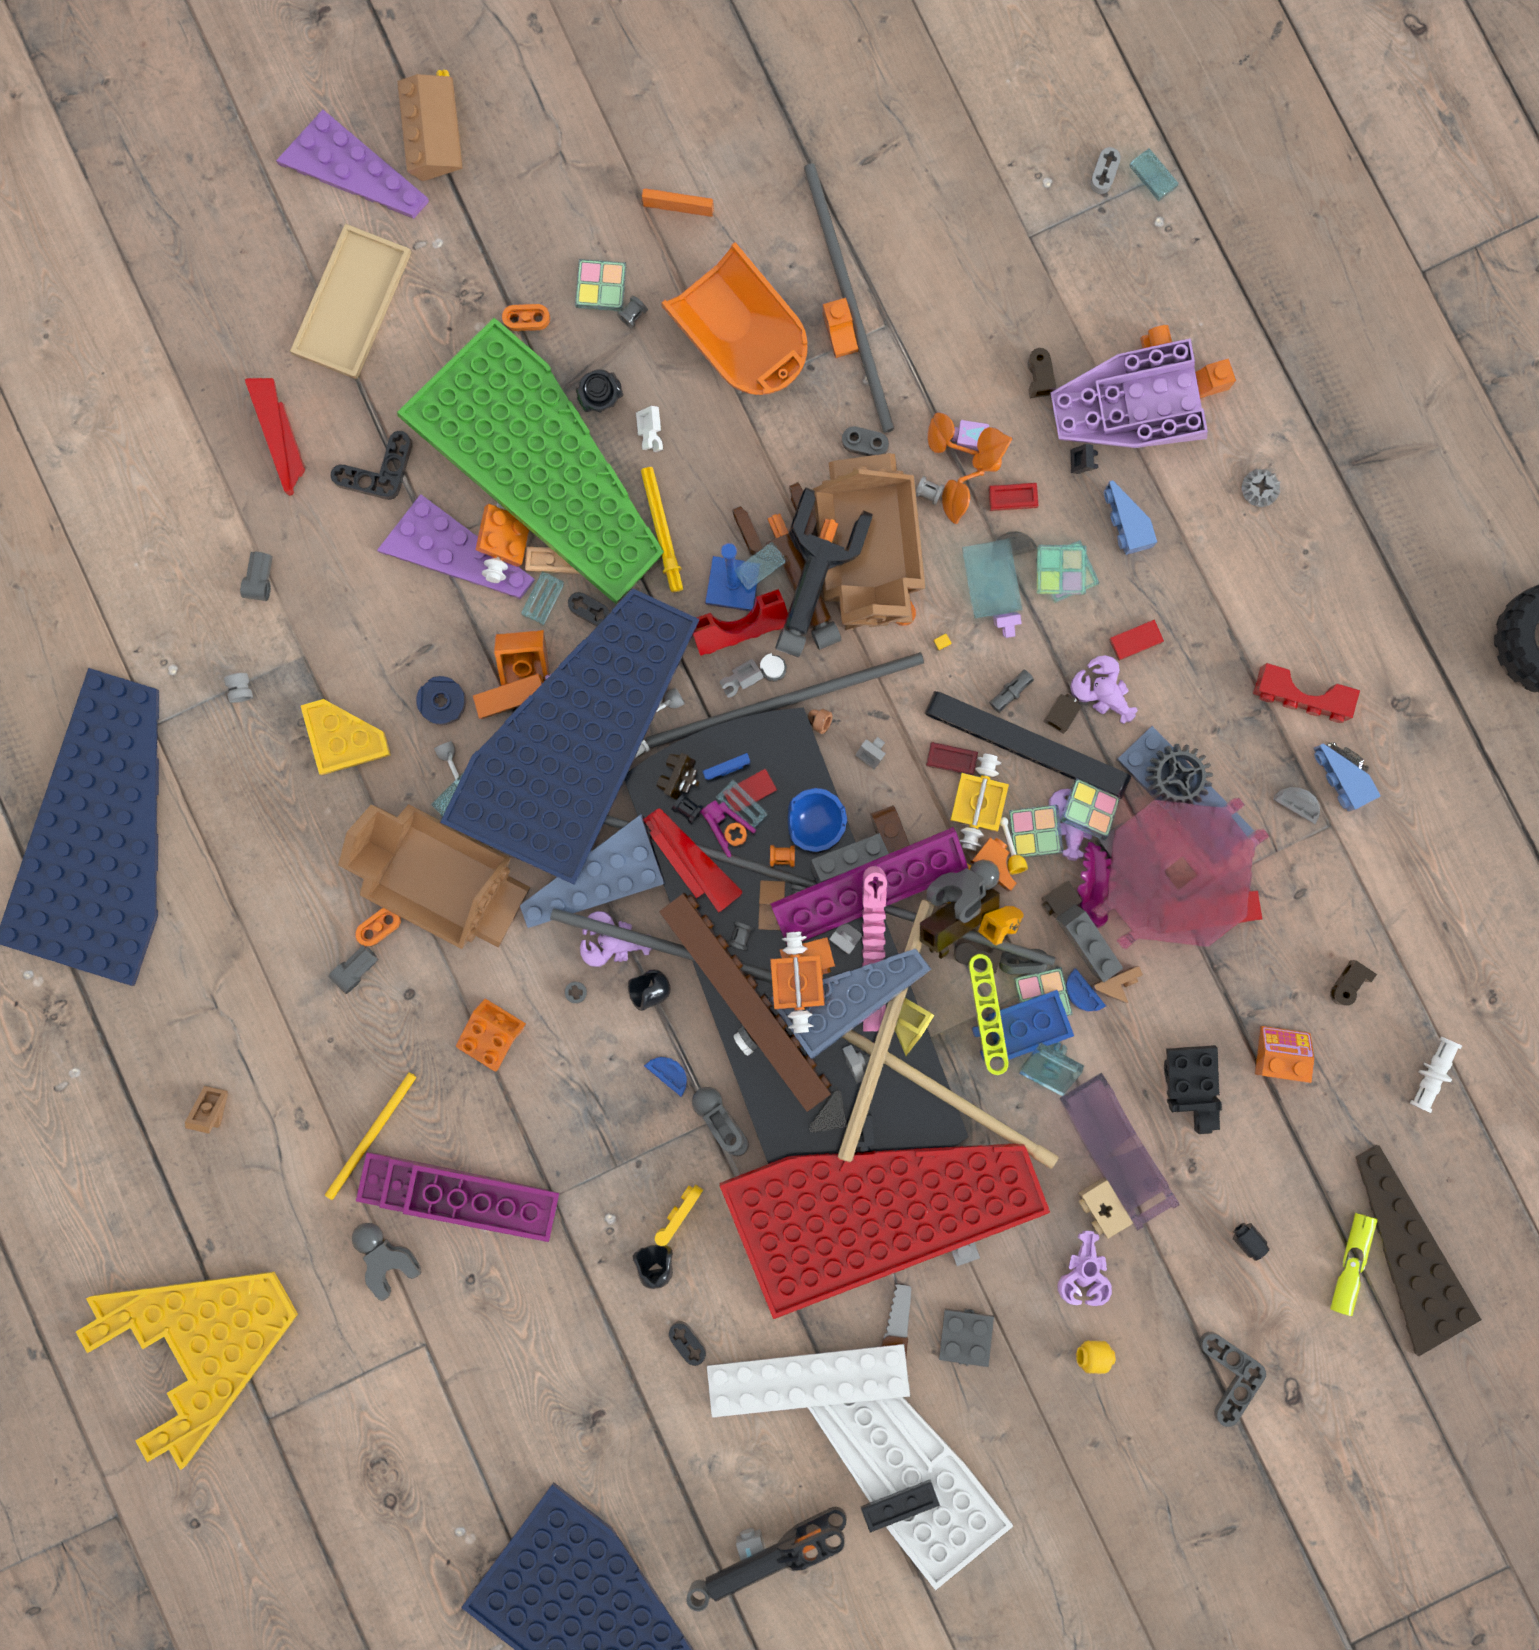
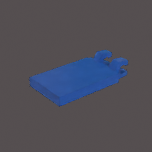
M1058 990L1000 1010L1008 1060L1074 1036ZM995 1012L987 1014L988 1017H986L985 1020H992L995 1016ZM978 1025L972 1027L974 1037H979ZM989 1032L994 1044H996L999 1040L998 1033ZM980 1050L981 1057L984 1060L983 1050Z

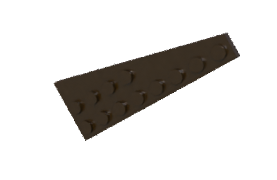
M1375 1145L1356 1156L1363 1184L1367 1189L1371 1210H1373L1375 1219H1378L1377 1231L1381 1236L1385 1258L1393 1284H1395L1398 1293L1400 1308L1403 1310L1407 1323L1406 1328L1413 1343V1351L1417 1356H1421L1482 1319L1381 1147Z

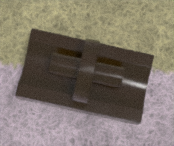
M684 753L680 755L669 754L666 766L674 769L670 778L661 775L656 786L663 790L664 794L678 800L682 792L688 793L691 785L698 787L700 784L699 781L694 779L697 770L693 769L696 761Z

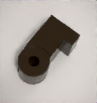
M1036 348L1031 352L1027 363L1034 381L1031 382L1028 389L1030 399L1050 396L1051 392L1056 390L1050 354L1044 348Z
M962 943L956 946L954 957L957 962L968 966V962L973 955H986L991 960L993 974H996L1003 951L991 948L990 953L977 950L970 943ZM978 958L974 961L973 967L984 971L987 963L983 958Z
M1350 960L1330 991L1332 1001L1338 1005L1349 1006L1353 1004L1357 998V991L1364 981L1373 982L1377 974L1357 960Z

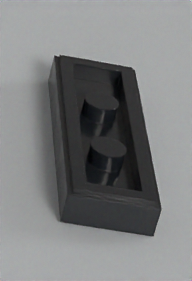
M930 1479L861 1506V1510L871 1533L938 1507L940 1503Z

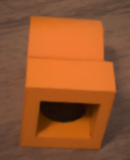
M1160 325L1148 330V335L1140 338L1142 348L1172 343L1169 326Z

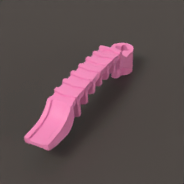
M877 866L869 867L863 875L862 902L864 910H862L864 923H862V967L882 961L885 957L884 919H886L884 907H886L887 879L883 869ZM875 876L879 879L876 884V892H874L872 884L873 877ZM886 1004L863 1021V1031H879Z

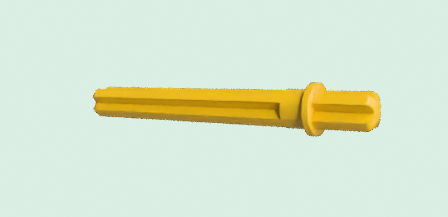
M645 467L641 469V474L658 542L664 551L662 554L663 574L667 575L671 592H679L683 590L679 571L682 569L681 566H678L677 558L675 557L653 467Z

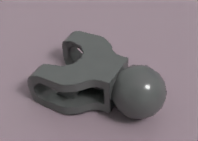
M982 859L975 862L970 870L965 868L958 873L943 874L928 887L927 901L938 907L947 902L955 901L956 919L967 923L980 913L981 899L986 895V890L995 887L999 882V869L994 862Z
M712 1087L698 1089L692 1098L694 1112L704 1119L713 1136L725 1151L734 1156L744 1155L749 1149V1141L739 1125L722 1105L720 1093ZM736 1137L735 1144L731 1145V1140Z
M362 1223L354 1229L352 1244L357 1251L365 1254L363 1257L367 1264L365 1283L378 1300L384 1301L390 1296L391 1287L386 1279V1272L388 1270L400 1269L411 1279L421 1275V1266L412 1252L406 1247L391 1245L387 1238L383 1241L382 1231L377 1225Z

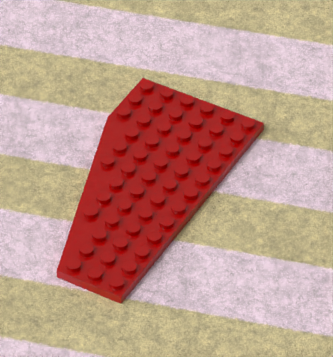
M1024 1144L855 1152L851 1162L839 1159L838 1153L788 1156L719 1183L773 1319L1050 1213Z

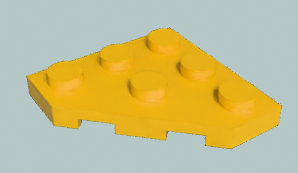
M325 699L301 705L319 775L329 774L391 756L385 732Z

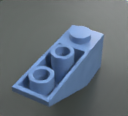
M1113 480L1109 481L1105 487L1106 490H1104V497L1106 503L1111 505V521L1114 527L1117 526L1119 532L1117 541L1120 549H1124V553L1127 555L1153 548L1157 543L1151 519Z
M1324 743L1314 747L1316 761L1320 766L1323 765L1327 772L1326 779L1328 783L1335 787L1339 794L1337 798L1340 805L1344 809L1346 808L1348 812L1381 797L1368 773Z

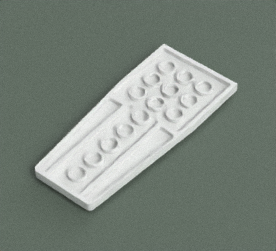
M904 1397L808 1407L870 1502L931 1479L940 1506L886 1527L935 1590L1013 1527L1011 1521L967 1465Z

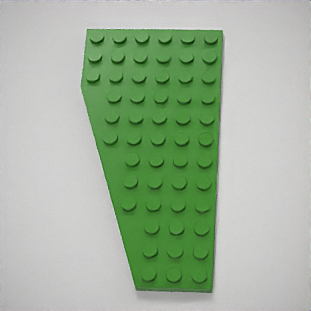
M493 318L397 411V416L615 604L630 591L662 556L663 549L650 528L645 525L611 465L605 460L573 403L568 400L552 374L548 363L496 318Z

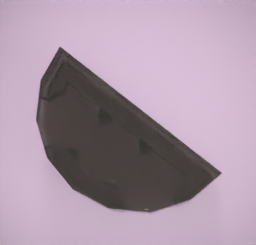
M1018 531L1007 532L999 536L994 542L990 552V560L994 562L1036 551L1038 548L1034 540L1027 534Z
M1328 742L1326 745L1366 773L1369 770V766L1363 765L1364 759L1347 747L1341 749L1335 742Z

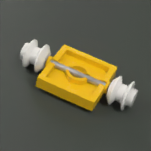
M983 754V757H978V760L982 763L981 767H977L975 770L981 777L961 773L950 821L969 825L970 828L966 827L961 830L964 834V839L959 840L962 843V848L976 851L977 847H982L978 843V839L984 837V834L977 829L983 828L998 832L1009 784L990 780V777L999 775L995 767L1001 764L1000 761H997L998 757L991 754Z

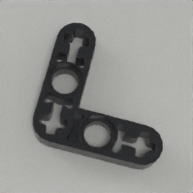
M396 431L391 434L380 473L339 464L332 469L330 474L331 480L336 486L386 500L396 498L400 492L411 453V438L403 431ZM401 438H403V440L406 443L405 445H401L399 449V452L401 455H403V457H401L398 454H395L398 451V446L395 442L400 441ZM394 459L399 460L401 463L400 468L397 471H390L388 469L389 462ZM343 471H345V474L348 477L354 479L352 482L350 479L343 478L342 482H340V479L337 477V475H341ZM364 476L371 478V484L367 488L359 486V481ZM377 479H379L378 483L383 486H387L390 483L393 490H388V493H386L382 487L377 486Z

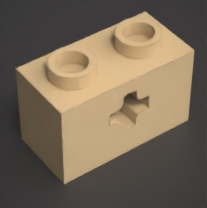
M1101 1178L1078 1193L1081 1197V1200L1078 1202L1086 1214L1091 1213L1094 1218L1091 1224L1099 1235L1103 1233L1109 1239L1133 1224L1105 1178ZM1101 1204L1108 1206L1105 1215L1100 1212Z

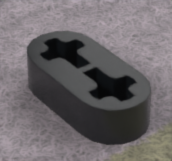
M573 593L568 599L570 611L594 626H598L603 619L600 618L598 621H595L596 617L591 613L592 610L598 613L604 610L605 618L610 614L605 605L584 593ZM582 598L583 604L588 607L587 610L582 607L575 609L574 600L579 601Z
M677 1321L673 1323L669 1330L671 1343L689 1365L698 1366L702 1364L706 1357V1348L686 1322ZM675 1328L679 1330L684 1328L686 1330L684 1337L687 1342H684L681 1337H674L676 1333ZM689 1344L692 1346L694 1350H697L698 1348L701 1350L699 1353V1359H697L696 1357H689L691 1353V1350L688 1347Z

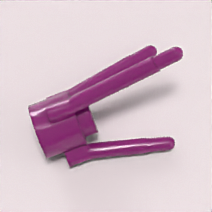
M715 800L700 811L712 828L726 856L729 858L731 857L728 849L729 843L718 823L726 818L723 813L726 812L752 833L756 831L749 823L729 809L725 802L719 805Z

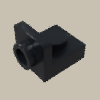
M871 1114L866 1116L860 1135H863L864 1139L858 1141L856 1152L868 1151L870 1146H875Z

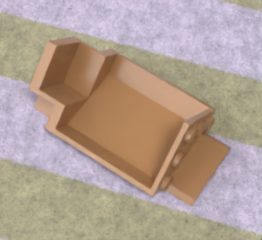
M892 453L829 462L830 480H825L822 482V485L813 488L815 491L814 506L818 537L824 520L833 519L838 523L832 543L842 546L846 550L854 523L859 519L861 512L865 510L872 513L873 516L860 555L848 563L827 571L823 583L824 601L840 602L842 624H845V630H852L863 625L877 627L889 625L888 623L913 622L910 594L926 589L914 475H907L903 471H897L895 454Z
M371 804L346 832L338 866L364 879L360 896L463 949L468 941L472 942L476 936L499 948L520 905L531 888L508 876L511 870L508 868L510 857L440 823V820L409 804L398 817Z

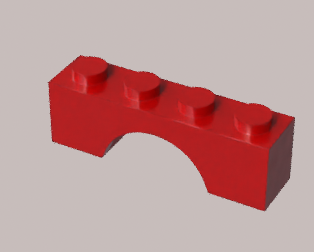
M779 589L756 597L754 607L749 614L736 621H722L711 613L697 617L699 623L693 633V637L700 656L714 653L716 650L728 646H734L750 638H757L773 630L782 629L788 615L784 599Z
M1266 663L1260 667L1253 694L1260 696L1259 699L1265 702L1273 703L1278 701L1283 703L1282 706L1285 708H1302L1309 715L1320 716L1322 714L1329 716L1330 721L1344 723V721L1353 718L1360 690L1335 684L1323 695H1307L1294 685L1289 669Z

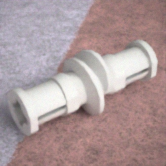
M1444 1037L1439 1039L1441 1043L1436 1054L1431 1059V1065L1424 1062L1428 1071L1419 1070V1073L1425 1077L1419 1085L1420 1088L1415 1099L1410 1101L1411 1104L1430 1113L1433 1110L1431 1105L1436 1095L1439 1094L1442 1082L1452 1081V1078L1446 1073L1453 1064L1452 1061L1458 1048H1462V1045Z

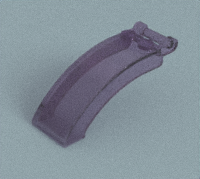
M1102 1073L1059 1098L1088 1153L1103 1178L1109 1182L1137 1231L1144 1227L1143 1224L1171 1207L1174 1209L1180 1205L1169 1188V1184L1136 1134L1115 1092ZM1160 1193L1164 1194L1165 1200L1137 1216L1134 1211L1135 1208Z

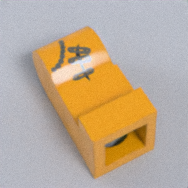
M1005 906L984 915L978 932L994 945L1001 944L1006 934L1017 933L1024 914L1014 906Z

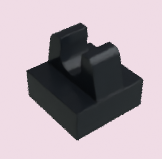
M1083 444L1070 450L1071 473L1080 474L1098 468V464H1094V456H1097L1098 452L1093 449L1092 444Z

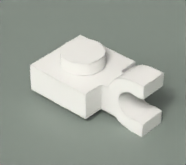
M650 406L636 412L638 436H643L642 449L648 450L653 445V452L663 450L662 441L656 435V432L661 431L659 407Z

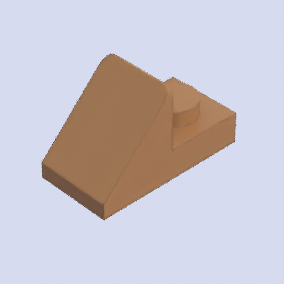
M761 880L759 899L760 930H780L770 904L784 898L785 881Z
M1134 966L1113 975L1105 982L1099 981L1090 986L1096 992L1120 1002L1128 1003L1121 984H1124V987L1133 985L1138 982L1137 977L1143 974L1139 966Z
M204 1086L185 1121V1128L208 1134L213 1127L219 1128L228 1091Z

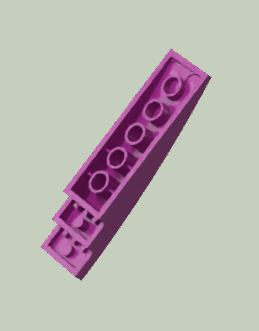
M367 1152L356 1202L403 1212L406 1215L549 1242L559 1193L460 1170Z

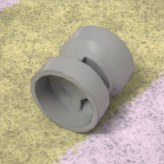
M237 673L224 677L225 686L229 689L227 696L230 703L243 702L253 698L252 690L248 687L249 676L247 673Z

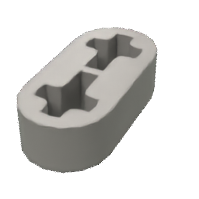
M1105 148L1098 158L1090 183L1091 189L1097 194L1108 192L1112 186L1121 159L1120 153L1115 148ZM1111 156L1112 162L1109 168L1105 167L1107 157ZM1105 174V183L1101 186L1099 185L1101 175Z

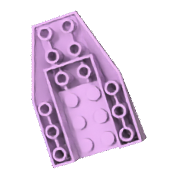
M1191 338L1117 354L1051 392L1059 440L1139 448L1207 439L1208 431L1195 374V360Z

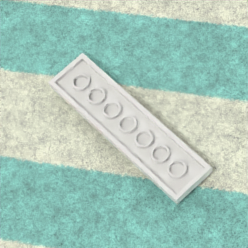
M904 1344L707 1366L712 1417L910 1396Z

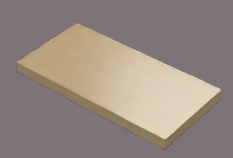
M345 224L290 352L295 356L357 380L411 256V250Z

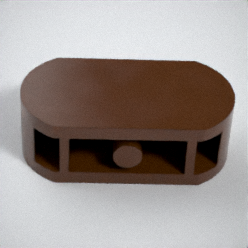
M894 805L870 814L876 834L880 833L889 854L910 845Z

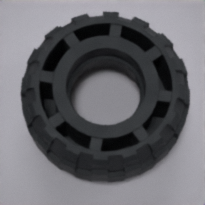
M1536 585L1513 598L1505 606L1506 609L1499 615L1497 620V634L1494 635V646L1498 647L1499 655L1497 658L1500 665L1505 666L1508 670L1507 675L1514 682H1520L1523 684L1524 689L1534 693L1539 692V648L1535 640V630L1539 622V585Z

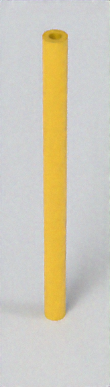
M408 1072L325 1193L327 1198L333 1200L417 1078L414 1074Z

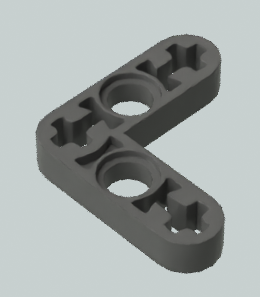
M1206 1332L1200 1338L1201 1349L1211 1358L1236 1374L1214 1410L1215 1418L1221 1425L1232 1427L1239 1421L1264 1382L1266 1370L1262 1364L1217 1333ZM1216 1338L1215 1343L1223 1348L1222 1352L1220 1353L1212 1347L1208 1350L1209 1345L1207 1341H1213ZM1232 1351L1239 1354V1361L1234 1365H1230L1226 1361L1227 1355ZM1257 1367V1372L1259 1373V1375L1257 1377L1252 1376L1250 1378L1251 1374L1248 1372V1370L1250 1368L1255 1369ZM1244 1378L1246 1381H1248V1379L1250 1378L1249 1382L1252 1384V1387L1250 1388L1245 1382H1242L1241 1380ZM1237 1387H1244L1247 1391L1246 1397L1242 1400H1237L1234 1397V1391ZM1231 1399L1235 1404L1239 1405L1238 1409L1232 1406L1228 1400ZM1230 1409L1232 1417L1230 1419L1226 1417L1223 1420L1222 1411Z

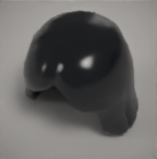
M649 970L641 976L631 978L628 982L630 999L639 1011H644L664 1002L670 995L671 987L669 980L659 970Z
M651 1245L640 1248L634 1253L633 1261L637 1268L639 1280L644 1287L659 1289L669 1283L673 1274V1250L667 1245ZM655 1264H658L660 1267H662L660 1269L649 1270Z

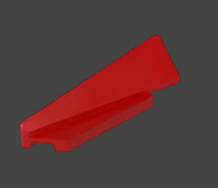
M273 378L244 379L282 487L291 496L294 493L293 489L299 477H302L305 472V467L285 406L282 402H278L275 380Z
M660 808L643 819L650 828V834L696 898L705 892L716 910L720 912L741 896L742 890Z

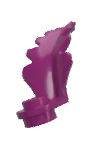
M1088 842L1087 847H1085L1087 852L1084 853L1087 861H1083V866L1087 871L1081 872V878L1085 883L1080 884L1077 889L1082 898L1079 906L1086 911L1096 928H1100L1108 921V914L1103 901L1116 888V882L1110 881V878L1116 874V870L1107 869L1112 864V859H1105L1107 852L1100 851V846H1095L1093 842Z

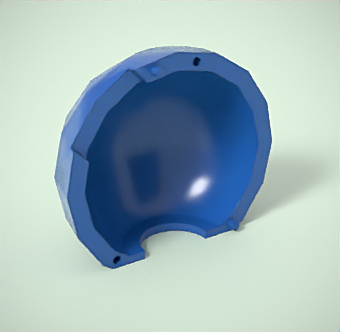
M813 788L802 791L791 799L788 808V828L790 838L797 846L814 852L826 850L836 844L845 832L847 823L846 810L834 794L825 789Z

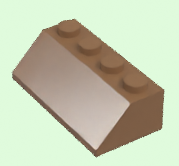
M416 74L397 81L407 172L421 181H426L463 169L453 78L449 76Z

